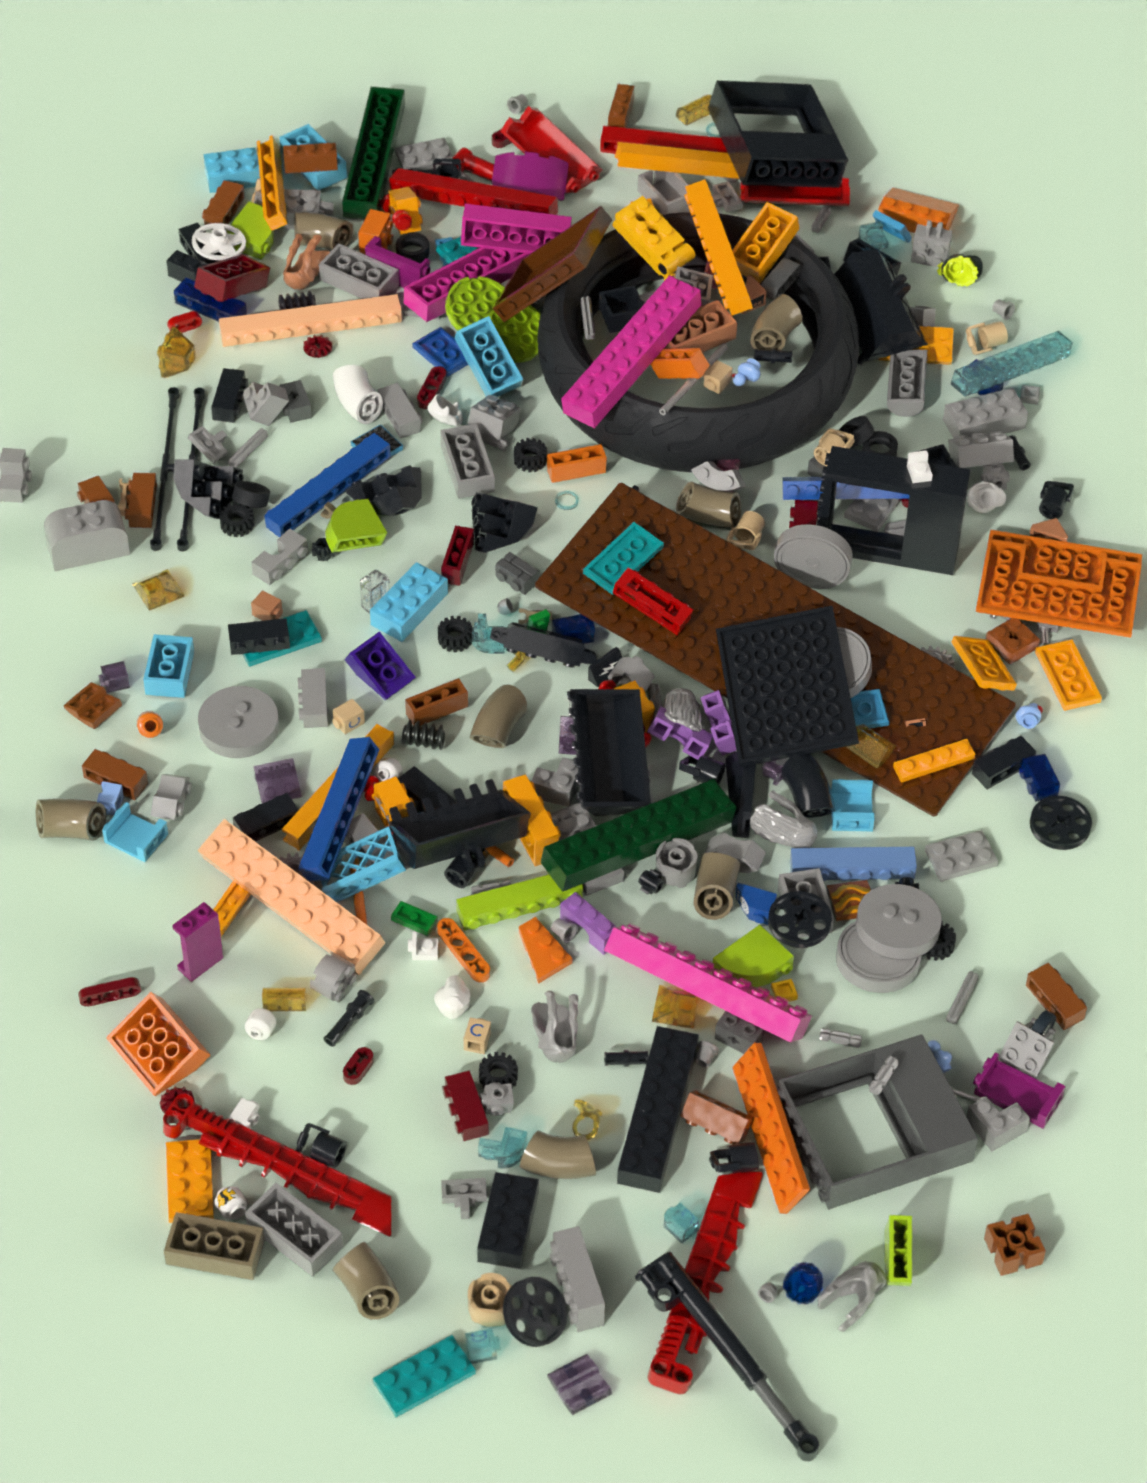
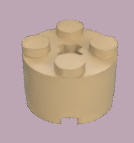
M485 1273L477 1280L474 1279L469 1285L468 1311L472 1321L488 1327L505 1325L503 1302L511 1285L504 1276L497 1273Z

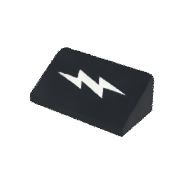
M618 647L613 648L588 667V680L596 687H599L603 681L608 680V675L622 658Z

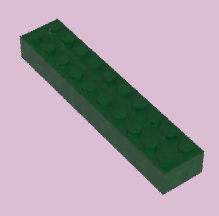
M373 86L370 88L342 200L343 217L365 219L370 209L380 211V201L384 196L405 108L404 89Z
M712 779L547 845L543 849L540 863L561 891L564 892L656 854L659 845L664 841L667 843L673 841L674 838L688 841L730 824L733 820L736 806L717 782Z

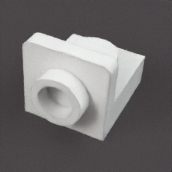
M917 451L909 453L907 468L912 482L932 481L933 475L928 464V452Z
M412 932V939H408V952H412V960H438V938H417V932Z

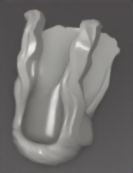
M677 688L667 692L664 706L666 709L664 714L667 719L700 732L703 729L701 724L702 716L699 711L700 704L697 703L693 692L684 688ZM679 741V743H680V748L683 749V745H682V743Z
M774 790L771 791L769 797L794 813L796 818L784 815L780 811H775L766 804H761L755 808L750 818V825L755 834L770 842L792 848H810L817 838L818 831L816 825L803 816L794 802L777 794Z
M549 990L544 993L547 996V1003L537 1002L531 1007L533 1026L539 1038L538 1047L542 1049L546 1058L555 1063H562L572 1058L576 1050L577 1016L579 1012L577 1009L578 995H569L568 1011L567 1007L557 1004L554 997L555 993Z
M865 1261L853 1266L839 1275L822 1292L818 1298V1307L822 1310L839 1297L857 1294L859 1297L858 1305L846 1315L845 1318L847 1320L838 1328L839 1331L844 1332L864 1315L874 1299L875 1293L886 1285L887 1276L874 1262Z

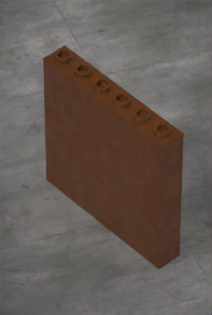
M598 207L520 261L492 308L503 322L586 268L612 221V218L603 207Z

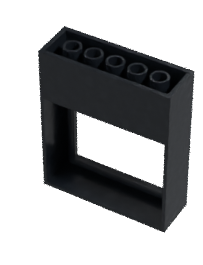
M716 80L708 110L742 185L839 188L848 158L812 84ZM735 114L797 116L804 133L742 131Z
M832 446L831 452L826 454L825 465L827 466L823 467L821 478L825 480H822L820 492L823 493L820 494L819 505L822 506H819L817 518L821 519H818L817 525L828 528L842 536L850 545L853 558L953 575L971 469L928 462L933 475L932 481L913 483L907 468L908 458ZM837 482L909 494L904 536L833 524Z

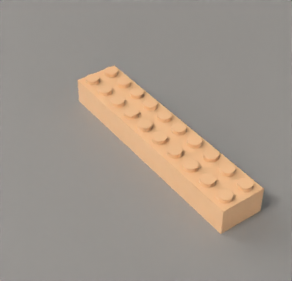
M224 819L198 849L203 859L328 953L334 952L353 963L356 974H361L385 944L380 934Z

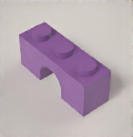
M718 690L700 697L712 726L710 729L715 744L721 755L736 751L732 721L720 691Z
M660 706L647 732L663 741L667 737L679 740L683 745V752L699 760L708 749L713 735L703 729L698 732L684 725L672 722L664 714L666 709Z
M574 892L560 903V918L567 922H573L577 925V928L582 926L588 933L589 943L605 955L607 952L604 949L613 928L617 926L579 894Z

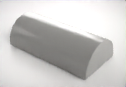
M908 350L890 355L887 406L895 415L911 417L919 414L924 408L927 350Z

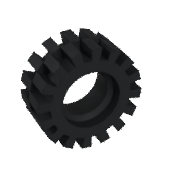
M526 438V441L521 439L520 443L517 442L513 450L514 464L517 465V468L520 469L522 467L524 472L526 469H528V472H531L533 469L534 472H537L538 468L540 470L543 469L547 462V447H545V443H542L541 440L536 442V438L532 440ZM532 453L536 456L528 457L525 454Z
M233 502L234 505L229 503L227 507L224 506L223 510L220 511L221 530L230 537L232 534L234 537H237L238 534H240V537H243V533L248 535L249 530L252 531L255 525L252 508L242 504L237 505V502ZM233 518L243 519L241 521H231Z
M450 616V620L446 617L444 622L441 621L440 625H438V643L443 649L447 647V651L450 652L453 649V652L457 653V649L462 652L463 647L468 649L469 645L472 644L473 627L466 618L461 620V616H457V619H454V616ZM451 632L462 633L460 636H450L448 634Z
M941 921L939 938L943 939L944 943L935 944L931 950L925 953L927 954V959H930L932 956L934 961H937L938 957L944 960L945 956L948 958L953 953L956 932L954 933L953 927L949 928L948 923L943 925V921Z
M494 1052V1056L490 1053L487 1055V1059L484 1057L482 1063L480 1062L479 1081L483 1088H485V1085L494 1082L511 1084V1086L517 1084L518 1065H516L515 1059L512 1060L511 1055L505 1057V1053L502 1052L501 1056H499L498 1052ZM494 1069H503L507 1074L503 1077H494L490 1072Z

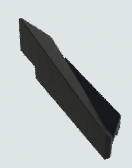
M737 752L725 759L729 799L736 806L731 822L732 836L749 838L756 764L740 767Z

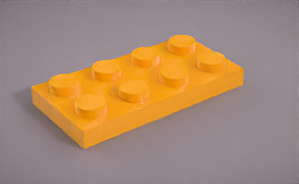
M919 326L928 345L911 350H927V363L951 365L953 328ZM890 356L879 358V360L890 361Z
M962 636L953 637L951 643L979 687L999 689L1001 691L1015 690L1017 685L989 640Z
M1073 639L1036 647L1035 654L1064 711L1101 703L1102 697Z
M200 1139L166 1142L169 1223L173 1222L176 1212L214 1219L211 1149L200 1145Z

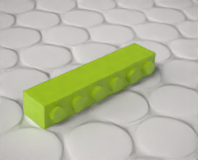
M545 875L456 899V912L464 931L476 929L480 926L495 924L510 918L514 919L528 913H536L539 910L555 908L574 892L583 898V886L581 884L562 892L552 877Z

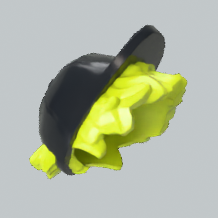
M955 254L937 265V274L943 275L950 283L968 287L981 276L983 263L978 256Z

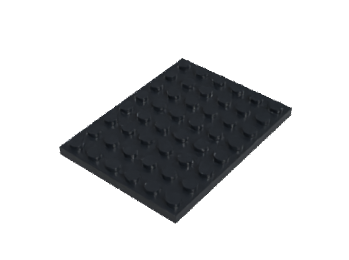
M832 605L716 629L740 767L790 758L795 754H810L859 744Z

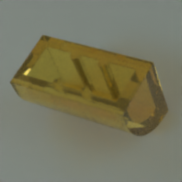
M706 94L678 108L676 118L687 126L709 115L708 106L712 95Z
M866 725L856 726L859 744L845 747L875 768H879L889 758L896 746Z
M263 987V1009L269 1011H306V988Z

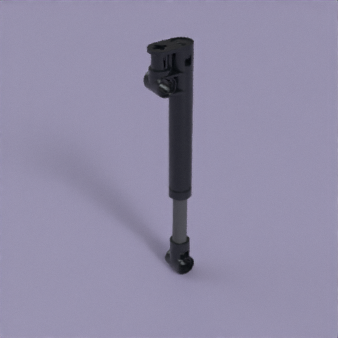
M672 1252L663 1254L636 1274L635 1279L638 1282L642 1281L648 1289L647 1293L653 1299L655 1307L659 1311L666 1312L682 1302L738 1377L744 1381L748 1390H754L784 1428L783 1433L797 1450L798 1457L803 1461L814 1460L819 1448L817 1437L810 1434L802 1422L793 1417L766 1382L767 1375L760 1369V1366ZM667 1295L670 1299L662 1301L659 1299V1296ZM804 1444H810L811 1446H813L814 1449L812 1451H806L802 1448V1446Z

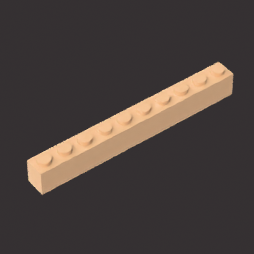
M398 294L221 318L219 319V327L223 347L399 323L402 322Z

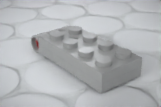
M581 802L551 813L554 826H558L561 833L559 841L596 826L588 811L581 807ZM620 868L583 883L584 893L588 896L624 882V871Z

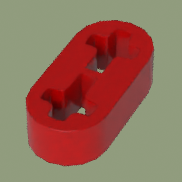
M191 311L170 318L167 326L170 332L176 335L198 328L202 324V319L198 312Z

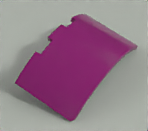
M514 152L499 154L495 156L492 185L555 196L557 200L563 201L569 163L552 156L549 159L538 157L539 153L525 152V155H515Z

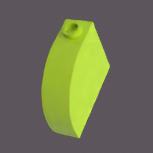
M248 202L230 226L237 228L245 237L246 246L242 253L262 260L270 252L273 245L274 230L271 231L264 219L263 207ZM226 230L227 234H235L232 231ZM242 243L233 246L235 251L241 247Z
M357 499L339 505L334 510L325 531L326 541L332 552L380 546L387 535V531L368 499Z
M759 924L713 957L712 963L714 968L718 970L726 969L733 973V977L737 979L744 978L751 982V986L760 987L774 982L782 975L789 974L793 969L794 956Z
M889 1215L884 1232V1259L887 1285L911 1286L912 1216Z

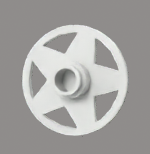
M212 223L204 225L194 232L192 245L201 256L221 261L242 254L246 246V240L243 233L237 228L227 224ZM213 229L211 233L203 232L205 230ZM225 229L232 231L235 234H227ZM196 240L205 244L202 250L197 245ZM242 243L241 247L235 251L233 246ZM217 252H220V253H222L223 255H219V256H218V255H212V254H215V253H217Z

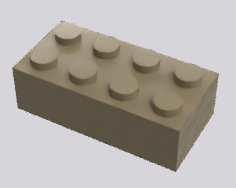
M176 1212L164 1248L166 1265L254 1280L265 1242L264 1231L262 1227Z

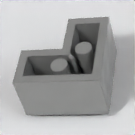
M677 267L674 278L700 289L701 306L708 304L713 275Z
M252 382L243 393L250 419L267 426L273 422L289 402L285 388L266 382L265 385Z
M2 449L0 456V501L23 503L24 495L28 494V481H31L32 471L29 470L30 459L26 457L25 449Z
M562 757L557 772L537 767L532 778L537 795L541 796L543 801L569 807L578 787L575 781V775H578V768L574 766L572 759Z
M987 1097L968 1106L966 1116L973 1130L991 1151L1026 1133L1030 1120L1029 1116L1017 1102L999 1112Z

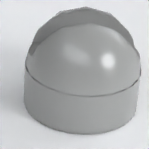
M508 598L498 603L497 608L500 614L508 615L513 613V605Z
M765 1283L758 1290V1296L762 1301L771 1303L777 1296V1288L773 1283Z

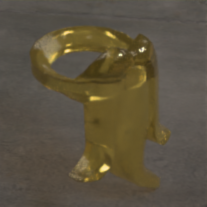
M576 1099L573 1106L577 1107L580 1113L572 1124V1131L575 1136L584 1135L577 1131V1124L584 1117H589L593 1119L594 1127L585 1136L587 1140H590L598 1133L602 1112L599 1109L595 1110L588 1102Z

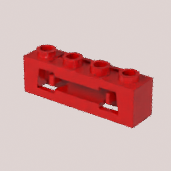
M629 567L617 580L613 589V594L677 636L689 622L693 609L688 604L679 601L671 593L665 592L656 583L645 579L639 572L633 571ZM625 593H628L629 595H631L632 597H634L636 600H633L631 597H629V596L626 595ZM662 617H664V618H666L667 620H669L670 622H672L673 625L670 624L669 622H667L666 620H664Z

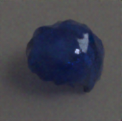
M796 1263L787 1271L783 1280V1289L786 1292L787 1298L797 1304L806 1305L813 1303L820 1296L824 1288L823 1273L813 1263Z

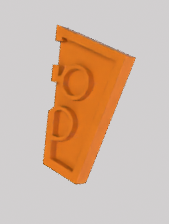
M536 917L518 927V932L529 955L538 984L573 963V958Z

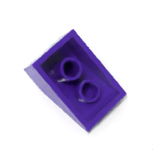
M380 631L351 651L345 658L346 663L354 673L384 700L390 698L416 678Z

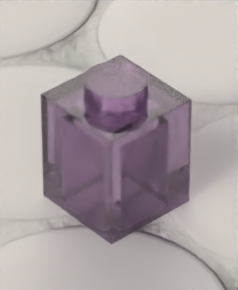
M124 661L100 666L99 682L101 686H105L106 693L130 688Z

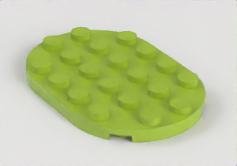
M481 276L478 278L466 277L457 281L451 287L445 301L447 317L457 331L489 316L514 363L526 362L538 355L537 336L540 313L533 306L529 305L503 322L492 308L503 292L504 286L492 279Z

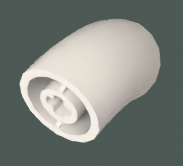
M346 365L336 369L333 373L334 387L346 411L362 424H370L375 421L382 410L383 399L380 393L372 388L366 369L357 365Z

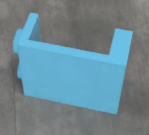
M832 780L831 793L835 806V812L832 813V831L873 832L875 818L874 813H872V780Z
M125 802L121 808L116 810L110 822L104 825L102 832L104 843L146 862L168 835L167 822L159 819L153 825L131 814L130 805Z

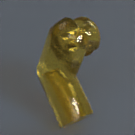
M518 651V653H513L516 656L506 665L510 671L514 672L524 662L526 657L524 652Z

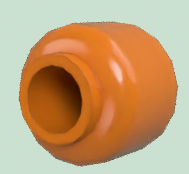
M145 711L138 716L137 728L142 736L153 738L161 733L163 721L157 712Z

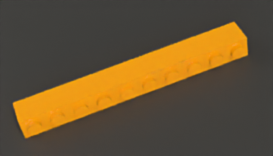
M706 179L685 186L687 194H684L687 205H689L691 216H694L692 218L695 227H699L697 228L699 238H703L701 240L704 251L708 250L705 252L708 262L712 261L709 265L712 274L716 273V275H713L716 285H721L718 287L721 298L725 297L722 299L725 309H729L731 315L752 309L746 286Z

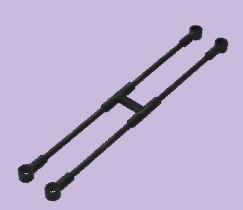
M176 387L168 389L170 409L165 451L162 457L160 473L161 485L156 528L154 529L153 538L150 540V547L153 551H159L162 548L160 526L165 483L168 471H174V464H169V449L173 414L176 408V400L179 398V389ZM201 387L194 389L195 417L193 431L198 429L202 400L205 398V391ZM193 443L191 444V453L188 460H196V446ZM186 501L180 539L177 540V549L182 552L187 551L189 548L187 523L190 504Z

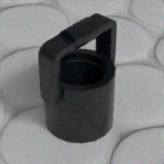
M452 158L434 159L433 174L459 179L461 177V160Z
M1046 481L1040 494V499H1042L1039 506L1040 513L1048 519L1060 518L1066 503L1071 502L1074 494V485L1065 482Z
M689 755L679 763V770L693 775V780L704 783L714 779L718 785L723 778L726 767L725 763L704 755L699 760Z
M481 849L484 860H486L489 854L486 849ZM462 856L455 857L446 868L444 875L452 885L458 888H465L480 869L473 856H471L474 870L471 872L466 870Z
M307 1123L303 1132L301 1131L295 1151L302 1152L309 1137L311 1127L322 1131L313 1142L310 1158L336 1168L344 1157L347 1142L330 1135V1131L325 1128Z
M754 1142L728 1145L727 1149L710 1152L709 1162L718 1173L728 1171L731 1174L755 1171L759 1168L758 1154ZM727 1157L728 1163L720 1164L718 1159Z

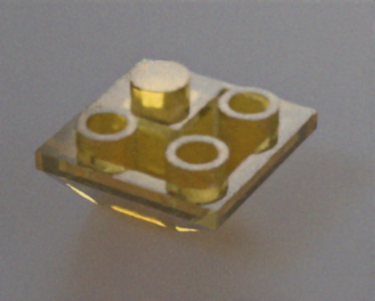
M172 327L170 332L165 335L163 344L157 350V356H159L158 368L161 371V377L167 378L188 371L196 358L194 344L176 327Z
M168 569L133 582L134 588L149 611L184 597V593Z
M659 985L652 1022L694 1029L700 998L681 988Z

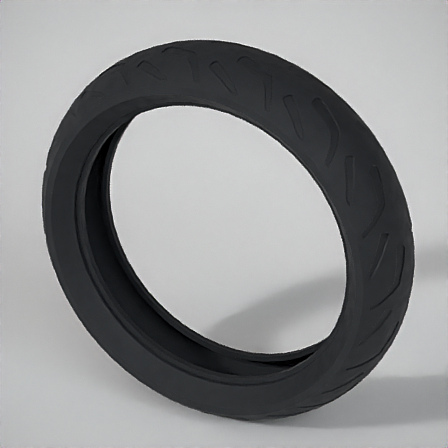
M690 212L663 214L662 216L685 239L684 243L689 244L695 252V258L682 268L714 275L709 265L712 261L708 262L705 252L708 250L704 251L701 243L703 238H699L697 232L699 227H695L692 218L694 216H691ZM718 213L733 250L753 220ZM616 229L602 237L585 269L547 294L541 311L537 336L540 365L545 381L562 411L561 398L593 363L582 339L584 324L581 298L583 296L591 298L594 316L599 310V292L632 285L637 286L664 279V276H659ZM792 239L763 279L764 281L783 258L802 265L798 278L784 294L791 297L798 305L802 314V324L811 338L814 352L804 369L786 386L769 396L746 404L720 408L673 406L665 415H661L659 412L664 405L663 403L648 400L627 391L595 428L570 416L568 418L586 435L597 443L602 444L608 450L635 462L666 470L692 472L691 469L707 461H714L717 467L723 471L728 469L730 462L731 470H737L776 459L792 451L795 447L797 448L820 431L839 409L850 390L859 357V333L852 304L846 291L831 269L809 248ZM741 274L746 285L747 277Z

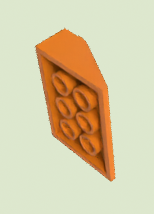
M892 187L883 197L878 211L904 224L909 232L915 233L917 225L926 226L928 220L932 221V227L937 228L938 223L941 222L943 223L942 229L949 230L959 204Z
M152 992L106 1037L154 1096L159 1095L196 1071L211 1056L166 1001Z

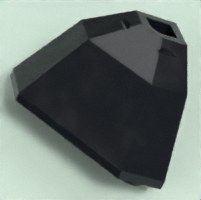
M175 460L173 479L180 497L203 515L219 519L222 508L224 506L227 507V504L233 501L232 495L236 482L243 481L244 479L243 469L234 466H212L197 460Z
M409 465L403 467L401 472L396 475L382 473L372 482L356 481L351 484L352 487L346 489V493L354 500L368 499L376 514L400 515L415 508L422 498L420 467Z
M476 492L471 501L475 550L486 553L517 543L533 526L538 507Z

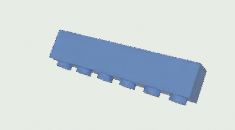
M915 847L791 848L790 853L791 872L820 868L823 881L901 879L903 877L915 879L917 867Z

